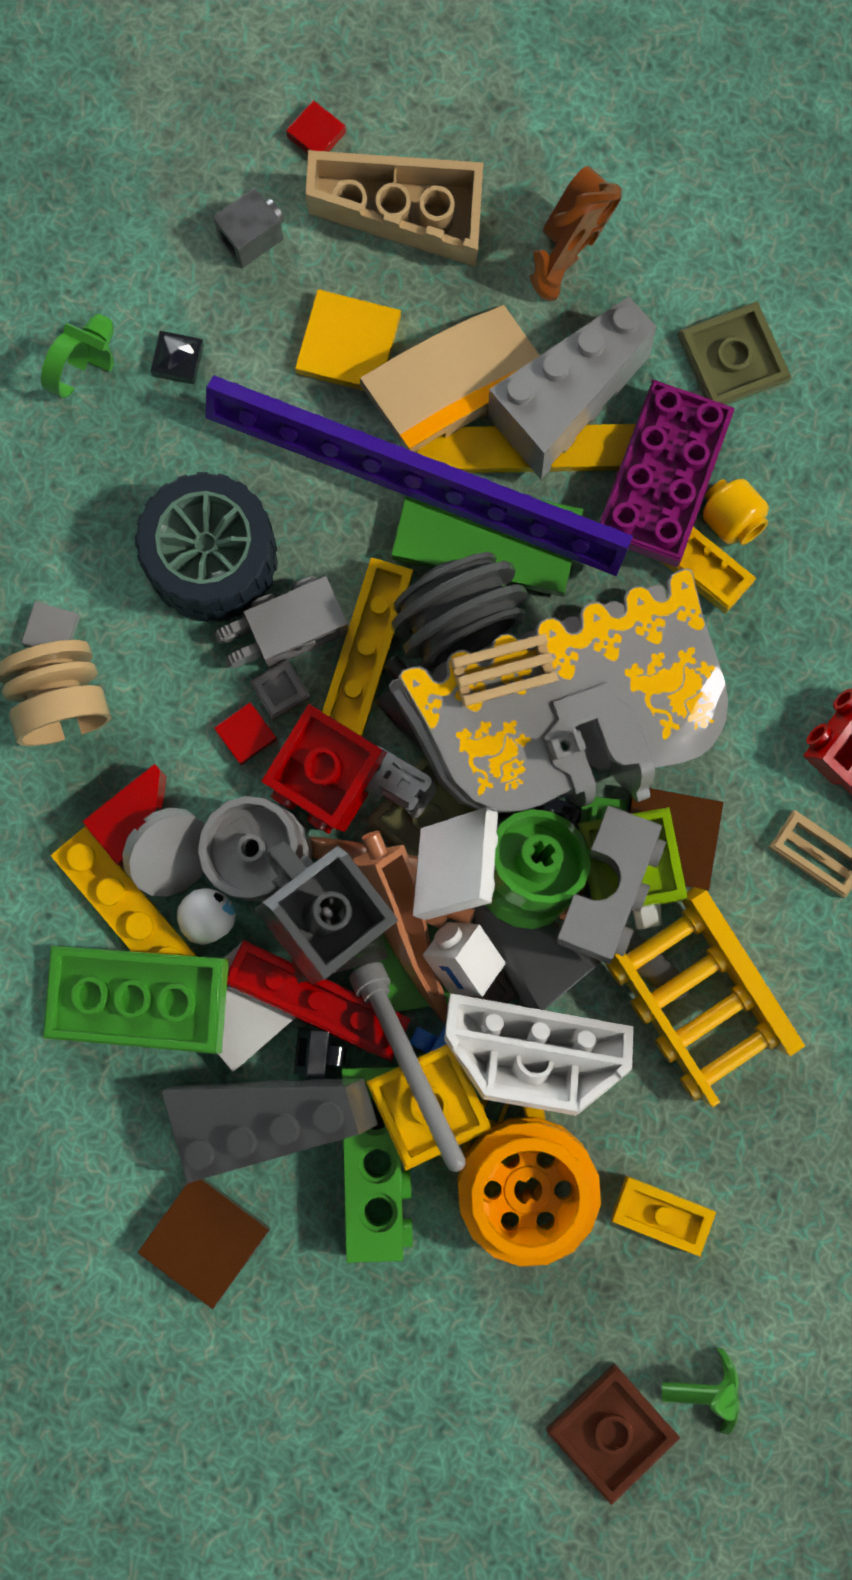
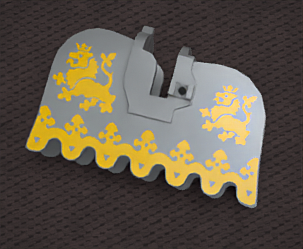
M684 568L669 577L667 582V599L663 586L655 585L648 589L643 586H634L626 592L624 606L617 601L608 602L605 605L599 602H590L582 608L580 618L572 616L567 617L563 621L555 618H546L538 624L536 632H526L519 639L511 634H502L494 640L491 647H484L480 650L546 633L548 640L547 648L549 653L551 652L554 661L552 666L554 671L557 672L559 679L557 682L463 707L450 660L471 653L465 650L454 652L449 656L447 662H442L435 668L433 673L434 680L427 670L421 667H411L403 670L398 679L391 681L388 688L409 722L439 785L459 804L475 810L487 807L498 813L523 811L542 805L558 796H564L575 805L584 807L594 801L596 794V782L590 767L596 770L610 768L615 780L623 789L630 792L638 803L650 798L649 787L654 780L655 768L684 763L703 755L714 745L723 730L727 716L728 696L723 674L703 617L692 570ZM536 648L463 668L465 675L538 655ZM541 666L468 686L470 693L474 694L540 676L543 673ZM561 741H564L567 744V749L565 751H562L560 745Z

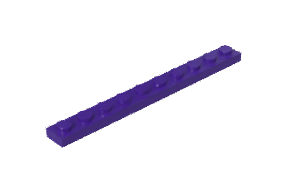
M213 375L206 386V419L611 575L617 576L632 540V535L611 526L598 523L572 511L559 508L533 498L530 495L491 482L486 478L478 477L444 462H439L402 446H397L366 434L363 431L350 428L324 418L321 415L256 392L238 383Z

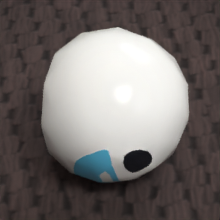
M202 888L192 891L182 900L178 907L177 922L180 931L191 942L205 945L215 942L228 934L234 926L236 914L232 902L225 894L211 888Z

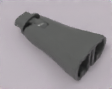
M485 905L473 908L475 909L472 919L473 923L480 924L505 961L502 971L523 1007L545 1010L601 963L598 959L557 944L562 927L555 921L550 925L536 929L520 928L496 918Z

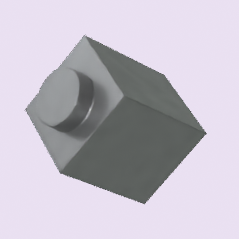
M255 187L213 216L218 238L242 268L283 240L281 223L284 221V217L280 209L271 198L265 201Z

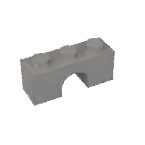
M611 806L607 807L591 849L590 858L606 863L615 871L618 878V889L609 898L598 901L574 894L558 936L557 944L611 964L614 954L624 957L633 933V929L625 927L631 909L638 912L641 911L650 885L642 883L643 876L648 865L657 868L666 845V841L658 839L662 825Z

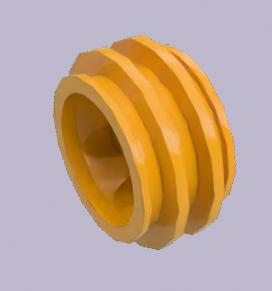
M539 1117L508 1118L492 1126L491 1131L480 1135L466 1150L464 1155L465 1166L459 1171L457 1176L460 1214L472 1239L493 1258L520 1267L549 1265L573 1253L591 1233L601 1205L599 1175L584 1145L562 1125ZM540 1152H546L553 1155L554 1160L551 1165L542 1166L537 1161V1155ZM519 1154V1157L510 1161L507 1166L501 1162L510 1155ZM530 1177L538 1180L534 1191L526 1188L520 1194L514 1190L518 1180L527 1182ZM489 1181H496L501 1185V1191L495 1197H489L484 1193V1188ZM560 1181H567L571 1184L570 1194L566 1197H559L554 1193V1188ZM514 1212L518 1215L519 1220L514 1227L501 1223V1218L505 1213ZM542 1212H549L554 1216V1219L542 1226H538L536 1223L538 1215Z

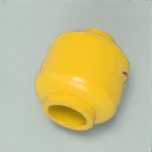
M722 479L714 484L705 495L708 502L703 509L702 517L726 544L739 542L741 545H746L755 539L768 525L769 521L766 517L769 505L745 479H735L729 483Z

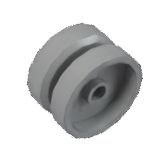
M244 796L227 801L210 815L201 830L198 853L202 870L213 886L226 894L248 901L263 903L277 892V889L271 882L277 877V874L265 859V854L282 841H285L299 859L307 855L312 860L313 847L309 831L298 816L265 798Z

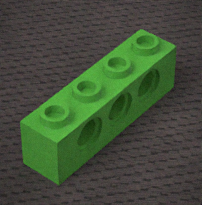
M398 1066L343 1067L342 1079L364 1078L365 1082ZM366 1083L371 1102H374V1098ZM384 1124L383 1126L372 1127L359 1135L344 1139L346 1263L404 1261L403 1247H413L412 1218H403L402 1199H411V1170H401L400 1156ZM375 1149L385 1151L391 1158V1166L386 1172L381 1174L370 1172L364 1163L367 1153ZM374 1198L386 1199L392 1206V1214L384 1221L372 1220L367 1215L365 1209L370 1200Z

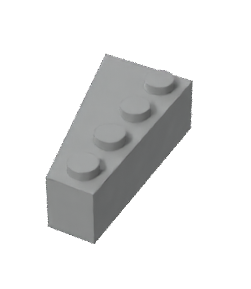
M627 297L489 389L488 419L497 427L536 475L542 479L551 469V464L561 453H565L575 442L576 436L589 421L592 423L602 412L603 406L612 395H616L647 361L651 354L657 326L630 297Z

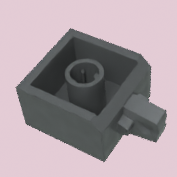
M282 841L264 856L277 874V877L271 881L277 892L257 906L255 911L312 985L326 979L399 921L349 854L339 846H336L315 863L307 855L299 859L285 841ZM328 907L332 915L324 923L319 914L322 912V909Z

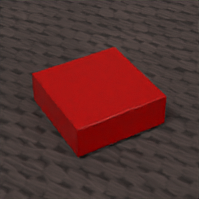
M313 100L288 127L286 134L287 138L307 154L308 150L329 152L346 134V125Z
M251 702L214 727L240 765H243L277 741L276 736Z

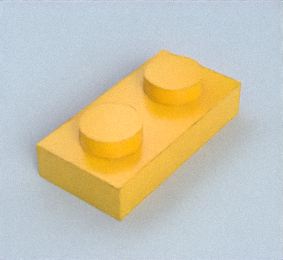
M626 1175L610 1219L614 1223L700 1257L716 1212L713 1209Z

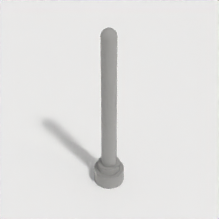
M381 962L363 965L350 975L349 981L356 996H362L365 1003L370 1002L447 1168L453 1172H458L464 1168L465 1158L387 996L390 992L388 987L390 978Z

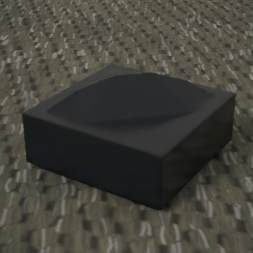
M160 331L151 366L152 376L195 385L204 347L203 339Z

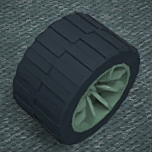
M197 472L194 475L187 476L186 474L177 477L175 481L164 484L146 502L145 509L139 515L137 521L138 529L135 535V546L138 550L137 558L155 592L159 594L162 601L168 607L174 608L178 614L187 618L189 616L196 618L198 621L218 620L220 622L229 620L228 618L244 614L243 611L248 610L254 600L262 597L266 590L270 589L278 564L276 540L267 511H264L260 499L256 494H252L246 485L240 481L236 482L223 474L218 473V475L208 472Z

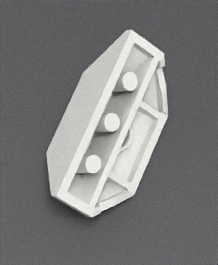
M450 993L444 1040L482 1099L577 1116L630 1073L632 1069L634 1026Z

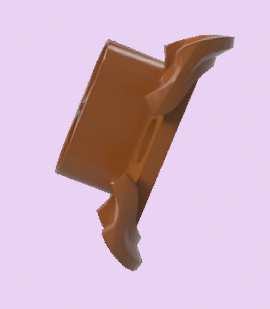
M585 166L570 181L543 228V233L556 244L551 255L549 256L545 250L533 252L535 271L529 278L535 291L548 301H555L558 298L565 271L579 259L577 254L587 244L592 246L622 198L620 186L608 183L590 166Z

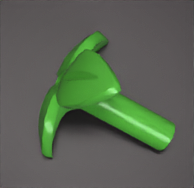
M718 1348L717 1351L721 1356L724 1370V1379L720 1384L663 1382L662 1401L710 1405L711 1410L724 1419L719 1432L729 1435L736 1426L739 1416V1380L736 1367L724 1349Z

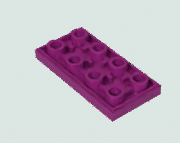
M652 379L599 523L632 535L628 550L678 567L735 408Z

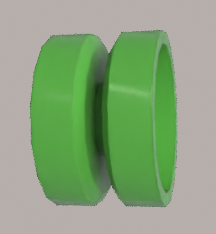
M530 809L514 813L502 822L497 829L498 843L495 849L493 876L495 887L492 893V903L485 904V906L496 918L514 927L536 929L550 925L562 916L571 905L574 894L578 895L582 890L591 871L590 851L583 835L569 820L553 812Z

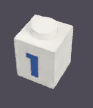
M446 922L436 932L434 940L422 955L447 991L451 994L483 997L505 965V961L480 924Z

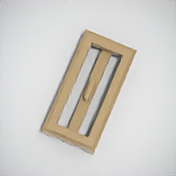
M546 633L452 658L450 662L463 707L559 681L557 672L554 671L552 662H554L551 652L549 653L547 648L548 640ZM536 648L538 656L465 675L463 667ZM541 666L543 675L474 694L470 693L468 685Z
M793 810L768 848L841 898H846L852 889V870L850 871L792 830L798 825L851 862L852 848L796 810ZM786 839L845 878L843 884L784 845Z

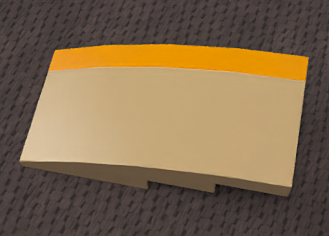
M502 305L446 329L397 355L361 377L360 385L403 447L416 452L442 434L447 438L479 417L482 420L488 416L489 389L540 355L507 308Z

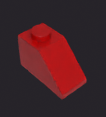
M156 764L152 765L82 821L113 861L121 867H124L122 854L128 836L134 828L138 831L146 823L143 819L153 812L163 810L167 776Z

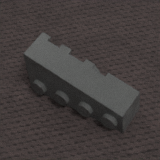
M364 1078L308 1079L304 1081L266 1080L263 1082H190L161 1090L187 1183L356 1136L378 1125Z

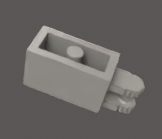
M310 576L294 583L291 586L292 591L278 597L275 594L262 596L250 604V609L243 611L245 614L244 618L217 630L214 635L218 643H229L251 632L256 639L255 643L235 650L225 659L228 667H240L264 657L269 669L286 659H292L345 636L349 628L348 623L327 577L324 576L316 580L315 576Z

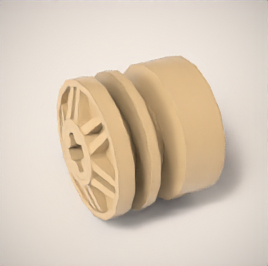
M61 640L44 643L14 653L0 662V682L5 684L2 689L3 697L8 701L21 702L9 712L15 739L19 745L40 746L65 740L60 724L62 720L77 717L81 734H86L101 728L112 718L103 689L100 686L86 685L94 680L98 674L97 667L90 663L93 654L90 645L86 641Z

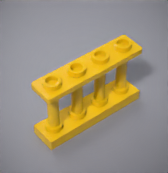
M693 887L687 891V900L682 901L686 907L681 912L683 917L625 954L624 957L614 954L611 964H605L620 986L627 983L635 998L630 1003L645 1025L652 1022L660 1036L655 1039V1043L669 1063L676 1060L685 1075L680 1077L679 1080L686 1092L695 1102L701 1098L702 1101L713 1108L720 1101L710 1087L712 1084L765 1048L772 1050L776 1047L777 1050L784 1054L792 1056L804 1048L805 1044L707 890ZM692 932L697 935L702 932L710 945V948L706 950L707 956L650 993L636 970ZM726 971L735 984L730 989L732 994L675 1031L661 1008L715 972L723 973ZM743 1009L746 1012L751 1010L759 1022V1025L755 1027L756 1032L702 1069H699L686 1047Z

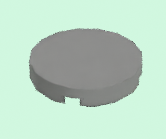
M167 808L153 812L143 819L146 823L138 831L134 828L128 836L122 854L124 870L135 886L151 896L167 897L184 891L198 881L203 874L198 848L201 830L205 823L188 810Z

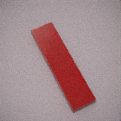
M243 940L228 970L227 986L322 1031H327L329 1034L381 1059L392 1062L394 1053L370 1002L365 1003L362 996L358 997L355 992L327 979L312 985L297 965ZM395 1012L405 1032L411 1019Z

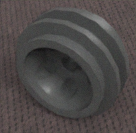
M490 552L473 554L434 567L425 573L419 581L401 593L394 602V610L398 615L391 622V629L395 636L405 637L412 635L403 645V652L406 658H422L424 668H436L442 662H447L449 656L454 652L465 650L469 653L477 652L493 643L500 635L507 634L524 620L525 612L518 607L526 601L528 593L524 586L518 584L506 586L515 576L516 570L513 564L507 561L496 562L495 554Z

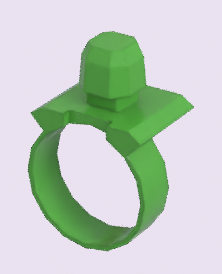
M96 314L88 320L83 330L69 323L65 324L63 333L56 338L45 357L41 371L42 387L61 398H66L73 393L75 388L60 382L67 359L68 364L85 371L89 362L110 372L114 366V360L109 347L114 334L113 322L101 314Z

